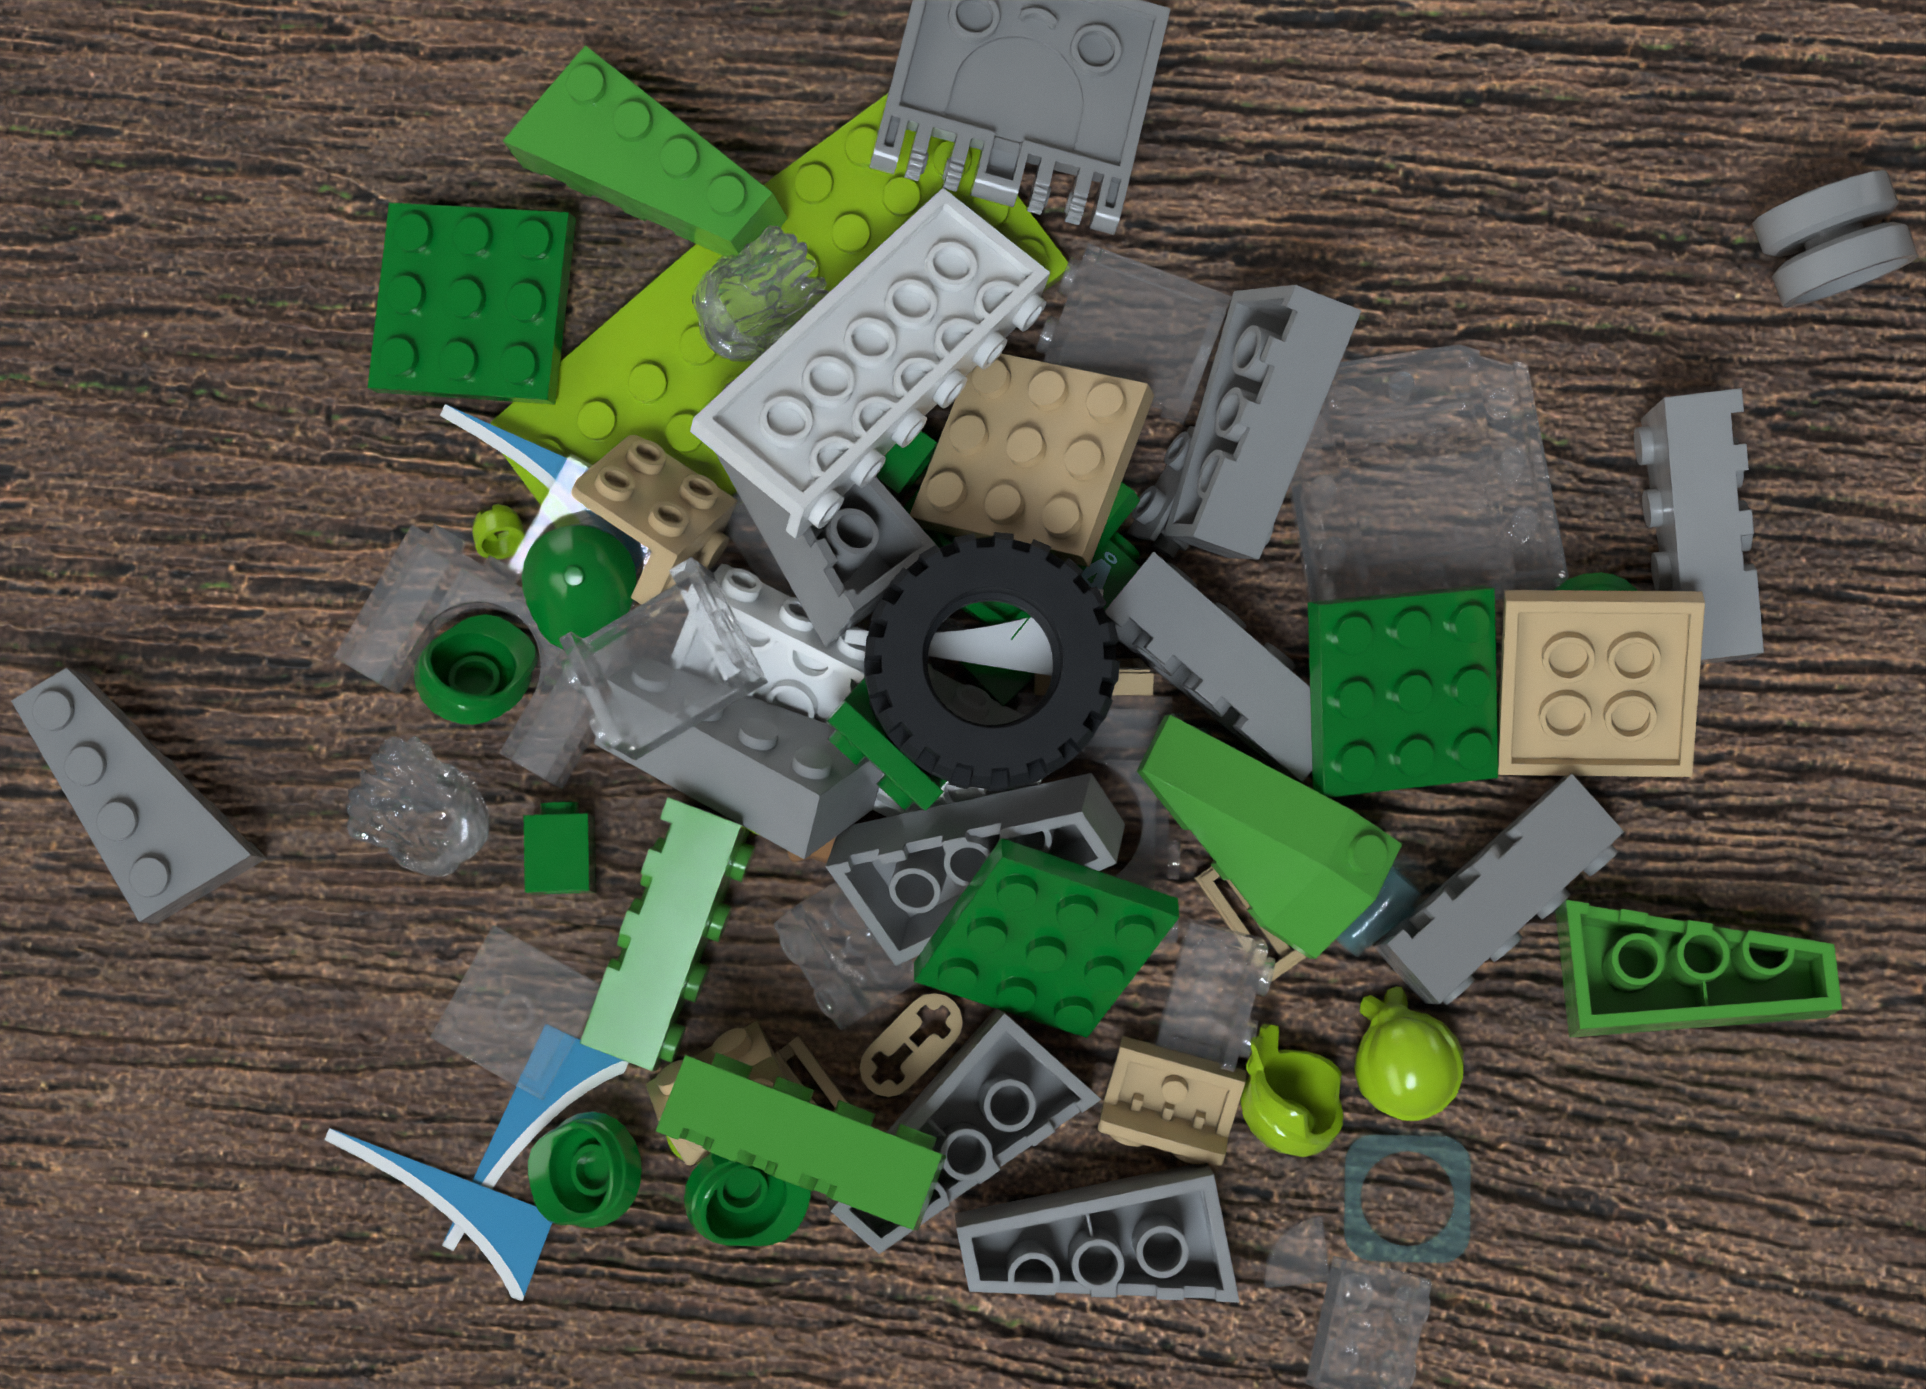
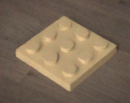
M1001 353L987 369L983 370L977 365L966 376L967 383L954 401L910 516L922 529L957 537L974 533L975 538L993 537L994 532L1014 534V540L1029 544L1035 539L1051 546L1049 552L1061 560L1066 561L1070 558L1075 564L1090 567L1153 401L1154 393L1148 383Z
M1504 590L1498 719V775L1567 776L1573 774L1574 776L1692 777L1705 600L1702 591Z

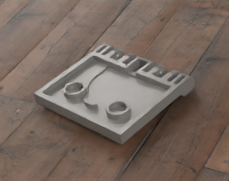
M912 0L869 168L894 175L906 129L916 132L904 178L918 181L920 175L925 171L929 156L927 148L930 137L933 136L954 142L950 158L946 161L942 175L944 180L943 188L957 192L969 147L980 149L982 151L970 196L1014 207L1027 162L1038 166L1028 201V212L1041 215L1043 208L1047 206L1051 192L1050 182L1053 170L1076 176L1064 209L1066 214L1065 222L1075 225L1080 224L1091 181L1099 182L1100 185L1095 198L1089 228L1114 235L1120 220L1171 8L1143 0Z

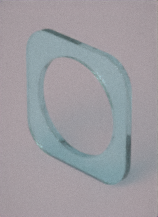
M1366 1135L1353 1142L1345 1157L1344 1238L1349 1249L1358 1257L1368 1261L1445 1263L1458 1258L1467 1248L1470 1239L1471 1162L1463 1145L1445 1136ZM1404 1151L1421 1153L1436 1161L1448 1175L1454 1194L1453 1210L1450 1219L1442 1231L1429 1241L1411 1246L1393 1244L1378 1236L1367 1223L1361 1207V1189L1370 1169L1382 1158Z

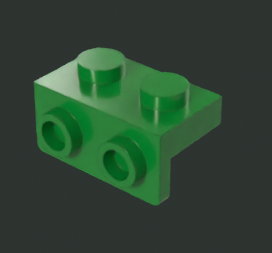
M864 677L827 717L826 721L835 729L828 740L856 766L866 757L879 769L884 776L876 785L903 810H906L914 802L926 811L944 792L941 788L947 781L934 775L928 776L923 773L908 757L887 740V734L880 722L876 721L869 704L870 699Z

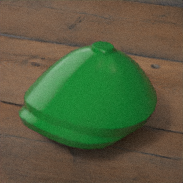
M583 523L566 525L551 530L539 537L531 545L524 559L522 588L528 609L541 634L550 644L563 650L575 652L593 651L604 647L618 635L625 617L633 602L631 596L637 582L635 564L626 547L609 532L597 526Z
M486 614L472 616L457 623L431 640L420 652L414 669L415 686L426 706L443 719L462 725L486 723L500 717L522 699L532 680L533 670L538 663V650L530 638L510 622L500 617Z
M585 1112L567 1118L558 1127L542 1136L530 1151L528 1177L533 1199L538 1211L549 1222L554 1224L575 1225L583 1228L605 1226L617 1220L629 1209L637 1196L641 1184V1156L635 1140L623 1124L604 1113Z
M710 1153L691 1172L685 1186L684 1203L686 1215L691 1225L698 1234L711 1242L726 1246H767L786 1240L798 1229L807 1212L812 1191L765 1173L764 1170L754 1166L750 1167Z

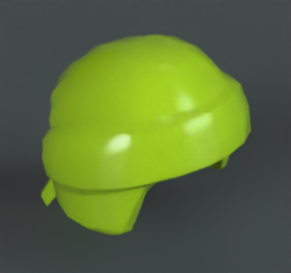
M1396 986L1387 990L1384 1001L1372 995L1364 997L1360 1004L1359 1012L1369 1019L1371 1024L1361 1039L1354 1064L1356 1081L1362 1095L1376 1109L1402 1121L1427 1119L1441 1112L1456 1097L1464 1077V1052L1457 1037L1443 1022L1429 1014L1408 1009L1407 996L1402 987Z
M1263 1024L1260 1027L1259 1036L1252 1037L1250 1041L1252 1054L1246 1064V1070L1250 1076L1245 1082L1240 1098L1243 1118L1251 1132L1266 1147L1272 1150L1299 1157L1318 1154L1333 1143L1343 1126L1344 1115L1339 1098L1341 1071L1332 1061L1321 1055L1308 1051L1278 1050L1279 1027Z

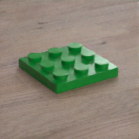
M389 202L367 388L376 393L555 405L576 218L569 212Z
M1479 585L1308 602L1313 790L1329 798L1498 778L1495 588Z
M1001 838L914 961V982L1088 1038L1180 918L1178 898Z

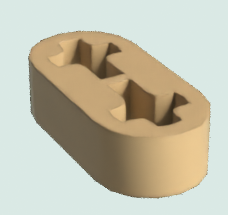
M937 993L922 995L913 1001L867 1048L861 1058L860 1073L863 1082L869 1090L877 1095L886 1097L902 1094L954 1044L961 1034L963 1025L961 1010L955 1001L946 995ZM925 1005L932 1010H936L942 1005L948 1008L951 1013L945 1021L951 1029L948 1036L942 1039L934 1033L918 1047L910 1037L923 1023L921 1017L917 1014L919 1010ZM905 1043L913 1053L900 1067L902 1073L906 1076L904 1080L898 1085L891 1079L884 1081L882 1084L875 1081L872 1076L878 1069L877 1064L872 1060L875 1054L881 1051L883 1054L890 1056Z

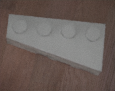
M1742 388L1664 397L1641 418L1642 427H1636L1634 430L1636 459L1639 465H1647L1650 489L1644 490L1642 495L1644 519L1648 528H1656L1659 552L1652 553L1651 573L1654 587L1657 591H1702L1705 600L1701 665L1751 659L1764 653L1757 569L1753 563H1743V552L1750 551L1752 548L1754 534L1752 509L1748 508L1746 501L1738 500L1737 488H1741L1743 485L1744 470H1749L1747 444L1739 443L1738 439L1733 437L1731 413L1744 412Z
M1573 774L1562 777L1373 947L1424 1004H1440L1444 1002L1447 1005L1475 981L1472 974L1485 961L1491 958L1493 962H1496L1523 938L1518 931L1537 914L1542 920L1557 909L1571 895L1565 887L1576 876L1584 871L1590 877L1605 866L1618 853L1612 843L1624 831Z

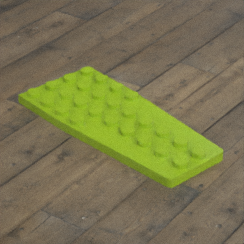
M887 93L764 184L766 188L773 192L788 219L748 266L695 244L560 361L555 405L513 402L492 420L490 424L588 468L592 467L626 437L637 435L658 444L665 453L697 474L711 479L718 488L733 498L739 496L716 453L690 432L693 418L718 396L727 384L743 373L943 188L944 180L942 175L946 161L950 158L954 142L933 136L930 137L927 148L929 154L924 173L920 175L918 181L904 178L916 132L906 129L894 175L869 168L888 96ZM969 147L957 192L946 190L1050 272L1043 291L1045 292L1071 272L1072 266L1031 212L1027 211V207L1018 195L1014 207L970 196L982 150ZM504 455L557 528L583 523L542 482L517 462Z

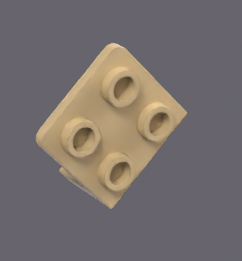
M637 435L626 437L577 478L571 490V495L577 502L651 550V554L631 596L633 600L651 612L670 594L678 598L681 597L694 581L701 566L709 570L720 559L730 540L723 532L738 502L737 499L718 488L711 479L689 469L665 453L658 444Z

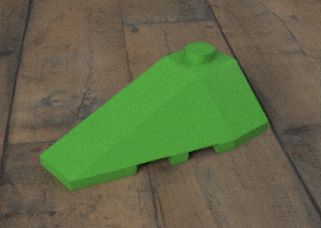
M1165 715L1137 769V773L1183 830H1190L1214 861L1211 863V866L1223 880H1230L1248 902L1250 907L1247 911L1258 925L1309 959H1316L1376 900L1402 846V843L1353 810L1172 715Z

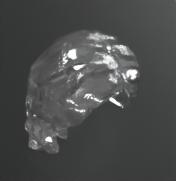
M770 225L755 241L746 244L738 256L733 254L722 256L711 269L704 273L695 288L692 303L699 319L700 334L713 352L731 361H756L830 292L823 289L827 285L824 277H807L817 268L814 260L806 258L808 245L805 242L797 243L796 235L793 233L787 234L780 227Z
M416 735L407 742L396 736L384 740V744L379 748V754L373 753L370 757L376 773L363 768L359 773L361 784L348 790L350 801L346 802V810L349 814L347 821L349 835L353 839L371 843L377 847L389 848L387 853L394 857V860L401 867L431 877H443L454 873L461 862L473 857L489 837V812L478 790L476 781L462 773L456 766L445 764L433 755L431 747L427 744L423 745Z

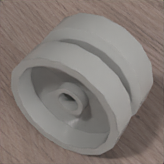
M1885 170L1872 171L1818 187L1772 208L1757 217L1752 223L1764 254L1782 257L1800 253L1785 261L1772 276L1783 307L1801 306L1848 291L1894 272L1919 257L1907 225L1889 222L1871 226L1887 217L1899 203L1888 172Z

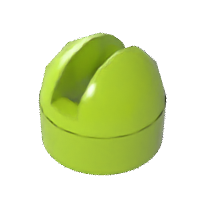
M494 504L492 510L485 511L482 509L473 521L472 534L476 551L484 558L497 560L511 557L518 553L526 543L522 521L517 512L508 506Z

